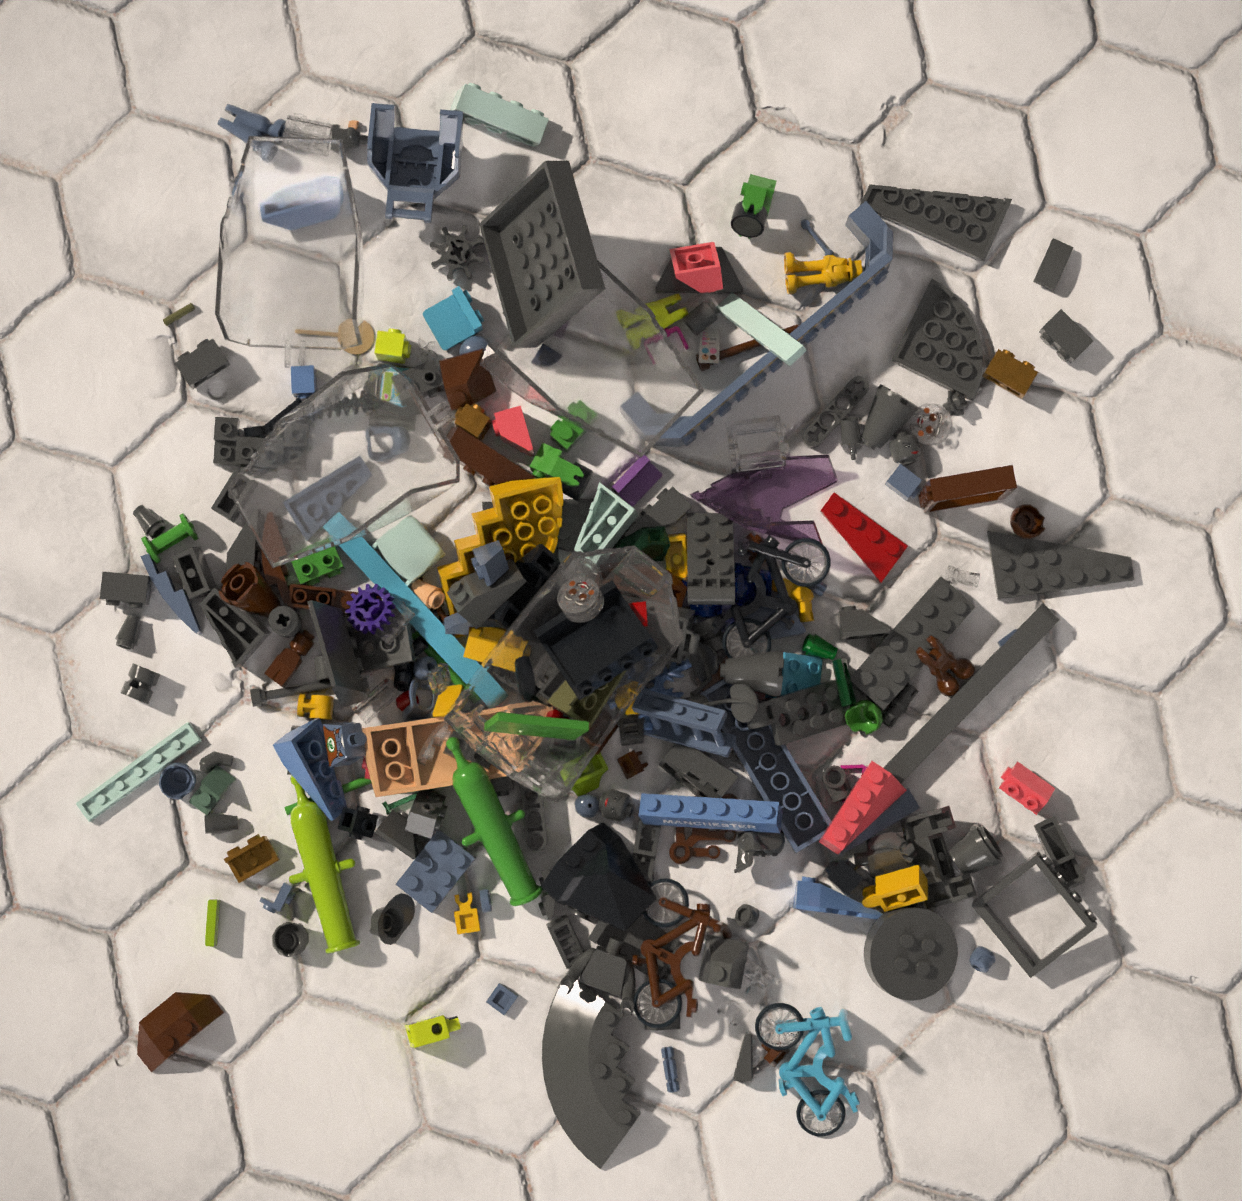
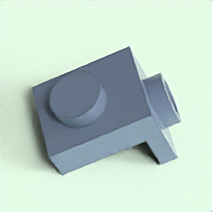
M284 882L274 902L261 897L259 902L264 904L262 908L274 914L276 910L279 912L283 911L286 904H291L296 894L293 892L295 886Z

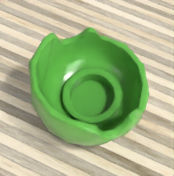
M869 700L856 702V704L851 705L847 709L845 714L846 723L853 732L864 731L866 735L877 731L883 722L880 707Z

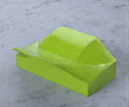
M591 752L558 768L568 789L573 790L578 797L599 788L602 775L609 770L601 752L598 755Z

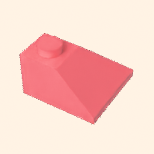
M714 242L669 249L675 277L700 293H711L723 289L721 266Z

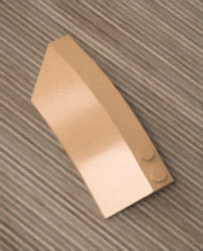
M532 701L451 716L362 729L367 738L365 743V760L375 797L453 786L452 777L453 772L457 769V762L455 758L443 753L452 731L473 740L478 739L497 748L490 768L488 770L485 769L490 779L517 775L543 737L484 731V723L498 712L546 717L547 713L553 710V707L550 708Z

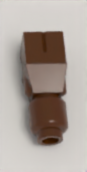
M306 629L298 632L291 640L290 648H284L275 657V660L264 674L284 688L303 662L301 656H306L313 647L315 636Z

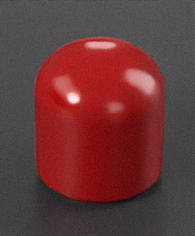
M409 690L397 696L395 701L397 708L402 712L410 705ZM416 694L417 704H419V698Z

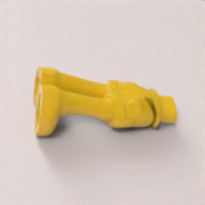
M785 252V274L821 271V274L809 276L786 275L785 285L787 294H795L798 288L807 285L825 284L826 287L830 288L847 281L852 282L853 278H857L862 273L861 260L852 261L851 258H840L834 255H825L822 260L798 261L793 253Z

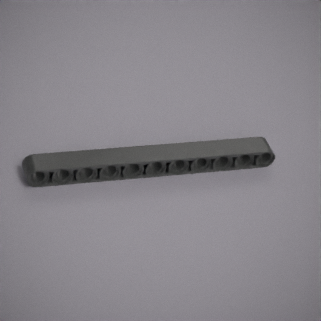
M1043 603L883 768L892 773L902 783L1055 626L1060 618Z

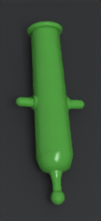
M450 737L446 742V746L452 751L457 762V769L453 772L452 777L453 787L475 828L474 833L462 839V844L469 846L477 841L482 842L511 897L510 905L521 906L529 903L542 893V888L536 884L511 828L513 826L512 823L525 816V812L518 810L510 815L505 814L487 771L479 763L467 761L459 747V740L456 737Z

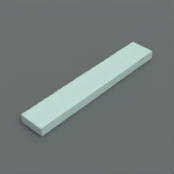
M733 292L716 306L719 313L788 366H791L807 351L801 343Z
M187 722L86 795L76 805L88 822L93 821L203 740L190 722Z

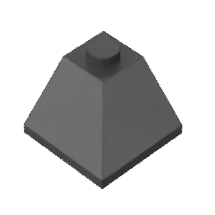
M856 606L842 607L843 611L838 612L840 641L887 636L890 633L889 627L863 609L857 610Z
M401 809L398 812L392 810L375 833L411 859H416L418 849L415 834L405 831L408 814Z
M707 934L698 980L723 987L741 989L749 943Z

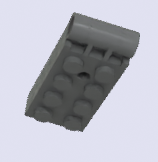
M687 513L688 605H735L733 513Z

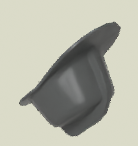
M401 893L395 895L385 907L378 908L371 917L370 933L377 935L384 944L392 945L396 943L414 917L415 904L413 899L408 894Z

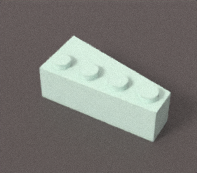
M474 83L464 84L457 91L450 110L463 111L466 123L474 126L475 124H484L488 131L502 134L503 131L507 132L506 136L508 138L533 147L540 144L549 118L544 117L543 112L535 109L527 110L523 108V104L511 100L508 102L503 100L502 95L495 92H484L479 85Z

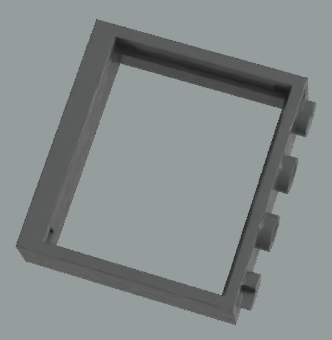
M1039 851L972 903V907L1030 978L1097 928V918L1090 908L1087 910L1081 904L1083 900L1075 890L1071 892L1066 885L1068 881L1061 872L1056 873L1051 867L1053 863L1050 858L1045 854L1041 855ZM1035 864L1085 924L1082 929L1036 964L986 903Z

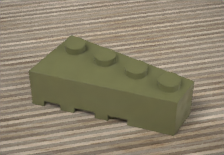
M626 671L617 675L612 681L594 690L592 694L581 700L577 698L565 680L547 702L572 720L588 721L590 729Z

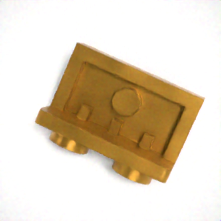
M257 834L247 840V846L242 849L237 846L227 852L228 857L224 858V861L228 863L238 883L245 881L280 860L267 836L260 837Z

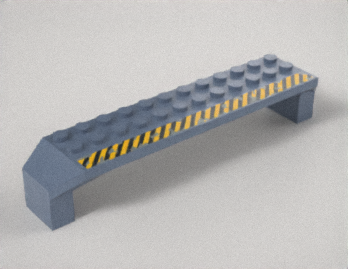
M867 201L848 215L845 224L866 249L864 272L789 334L801 344L812 342L818 336L819 329L822 327L827 329L835 322L836 315L839 312L842 315L845 314L852 307L856 298L861 300L870 292L871 285L874 283L879 285L887 278L888 268L893 259V231ZM769 351L693 416L659 417L639 392L621 407V415L647 445L680 448L685 444L687 447L697 438V432L701 429L703 432L709 429L714 424L713 421L716 416L720 415L722 417L729 412L735 400L738 403L749 394V389L753 385L755 388L761 385L766 380L767 373L770 371L775 373L783 366V361Z

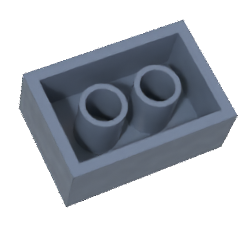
M439 830L395 885L429 912L434 913L475 861L476 857L442 830Z

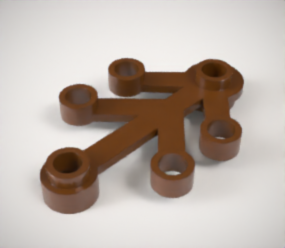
M731 793L725 794L722 797L725 799H738ZM676 827V842L669 849L670 858L678 864L688 862L691 857L716 859L720 855L718 846L711 845L708 848L692 847L699 840H725L726 842H733L736 839V832L734 830L709 831L707 828H692V835L685 841L684 827ZM727 831L733 832L734 837L732 840L725 838ZM713 847L718 850V854L714 857L709 854L710 848ZM678 848L685 850L683 857L677 856L676 850Z

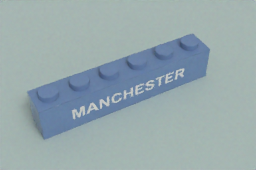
M641 793L639 817L642 823L646 825L780 833L783 814L780 803L773 801Z

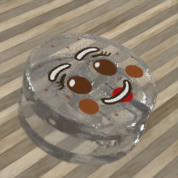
M926 403L919 406L917 412L909 419V432L917 437L920 445L934 447L943 443L952 430V418L943 406L936 403Z
M586 576L574 577L565 582L557 596L558 604L564 615L569 620L578 623L587 622L595 618L604 605V597L597 583Z

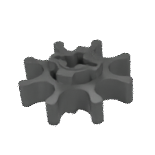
M466 225L462 226L461 234L456 237L448 233L447 227H443V234L447 237L445 243L437 245L434 242L430 243L432 250L441 252L440 259L431 263L432 268L436 269L440 265L448 266V281L453 280V274L457 270H463L467 275V279H472V273L468 270L469 264L478 262L483 265L485 263L484 257H477L473 253L476 246L483 244L482 238L479 237L473 242L466 240L465 235L468 231ZM453 245L461 252L462 261L454 255Z

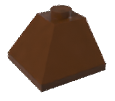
M483 348L439 360L444 388L451 410L465 407L466 403L473 405L497 391Z

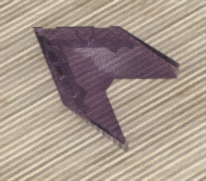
M829 455L764 457L756 461L757 465L745 471L741 468L710 484L711 487L701 493L696 491L690 494L691 498L748 530L792 541L801 538H811L822 543L814 520L784 521L781 519L783 509L837 483L838 479ZM803 543V544H807V545H811V546L818 547V546H816V545H814V544H811V543Z

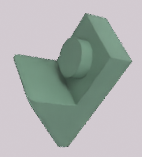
M217 765L201 781L202 785L189 800V803L205 815H209L236 778Z

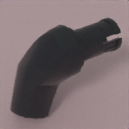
M421 636L413 641L415 657L429 648L427 642ZM414 662L394 666V687L398 691L405 692L409 690L411 681L415 677L413 673Z
M529 656L517 658L515 660V673L522 700L526 703L534 701L545 705L535 696L541 688L536 685Z

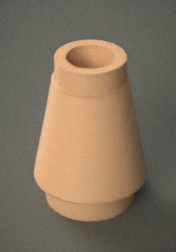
M420 579L414 581L411 586V590L428 608L437 609L445 600V594L441 588Z

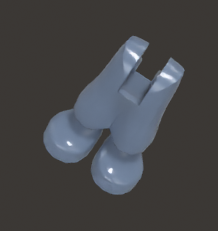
M227 104L224 110L236 118L234 122L220 118L217 125L232 133L250 147L261 148L262 157L269 160L278 148V143L275 140L281 141L285 135L287 121L278 119L272 124L265 116ZM262 134H267V135L271 136L272 138H274L275 140L269 139V138H265V137L262 136Z

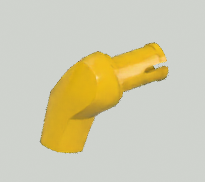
M783 578L789 597L793 598L798 605L800 622L814 621L811 602L815 598L813 592L807 587L798 586L790 580ZM772 580L770 589L778 593L774 580Z

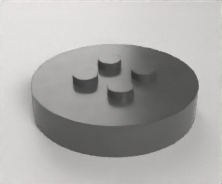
M907 905L885 912L870 928L864 945L865 967L872 981L884 992L908 1001L925 999L941 990L951 978L958 957L957 941L950 925L937 913L920 906Z

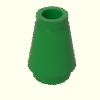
M809 633L802 645V650L806 652V655L830 660L835 658L838 650L837 647H834L816 633L814 635Z

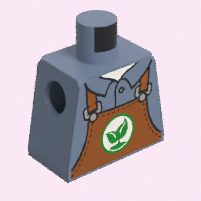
M337 722L322 724L329 768L348 766L365 756L367 738L362 731L360 723Z

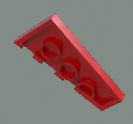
M836 493L832 494L820 511L880 583H882L908 547V545Z

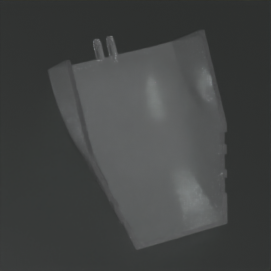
M249 136L240 162L241 166L238 175L235 177L233 191L228 199L227 209L220 223L215 316L224 339L249 347L285 348V368H290L292 363L291 348L299 349L298 365L305 366L306 349L343 350L362 345L364 315L363 242L343 140Z
M598 261L605 290L537 348L514 349L510 334L498 347L489 342L480 365L507 388L529 403L642 458L704 392V389L689 366H686L680 357L677 348L668 339V334L659 325L652 310Z
M388 363L342 371L277 421L273 432L265 437L258 452L253 453L246 468L241 469L227 488L271 567L281 566L376 531L417 510L459 483L460 459L442 430L454 421L456 417L452 413L446 415L439 422L435 418V416L449 406L447 401H443L430 409L414 380Z

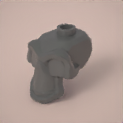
M745 831L737 834L739 841L737 842L738 852L734 873H739L752 866L753 856L761 855V857H765V855L777 856L780 854L785 844L783 832Z

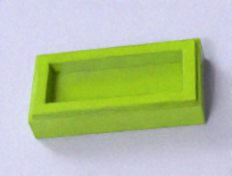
M209 899L205 945L210 947L217 946L220 900Z

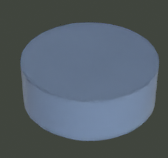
M479 890L482 912H491L492 905L489 890Z

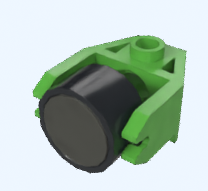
M750 174L748 183L743 182L740 195L744 196L743 201L736 204L731 219V228L740 237L744 236L751 239L763 233L776 180Z
M543 442L529 466L530 471L533 472L532 475L537 479L560 477L563 494L577 501L584 493L593 474V470L578 462L572 464L564 460L561 450Z

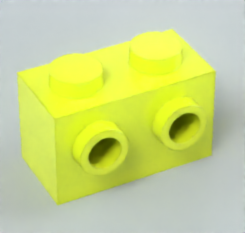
M388 329V332L378 330L374 352L378 361L405 364L406 358L410 359L412 347L406 335L402 334V331L398 329Z

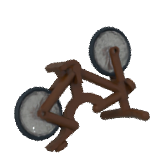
M667 878L658 879L649 884L657 899L643 913L644 917L651 924L662 928L674 926L681 922L684 917L689 918V920L655 941L651 939L645 940L641 945V953L646 959L639 955H633V965L642 967L643 964H647L649 981L643 983L634 996V1011L638 1019L644 1025L651 1028L667 1027L678 1018L682 1009L681 995L684 993L687 997L686 1017L692 1018L693 1013H697L698 999H694V982L683 977L680 965L687 953L692 952L694 956H698L701 953L707 927L713 928V931L716 933L721 932L724 938L730 939L732 937L727 924L710 916V904H697V910L688 908L689 897L685 888L679 882ZM698 925L694 941L685 943L674 954L661 948ZM657 959L671 965V974L677 986L665 979L659 978Z

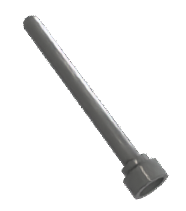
M329 680L265 691V689L260 690V687L250 689L252 705L256 707L262 706V703H266L270 699L331 690L333 688Z

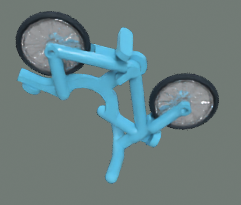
M774 1003L768 1005L759 1013L755 1022L756 1035L766 1047L774 1050L789 1049L800 1041L804 1031L809 1030L791 1060L783 1063L779 1068L781 1079H778L782 1096L787 1095V1089L794 1087L802 1097L797 1106L796 1117L804 1131L818 1137L835 1133L842 1126L846 1116L844 1103L838 1096L842 1094L847 1098L853 1113L858 1111L857 1105L860 1104L855 1091L850 1093L842 1077L832 1080L825 1075L822 1069L824 1058L827 1056L833 1058L836 1054L830 1027L840 1026L843 1039L845 1041L852 1039L848 1011L841 1009L838 1017H826L823 1008L817 1007L810 1011L812 1018H803L800 1012L789 1004ZM821 1031L824 1045L815 1054L813 1065H798ZM800 1077H815L829 1091H810Z

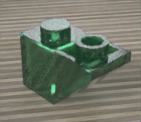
M665 526L642 527L615 544L620 564L664 561L670 547Z

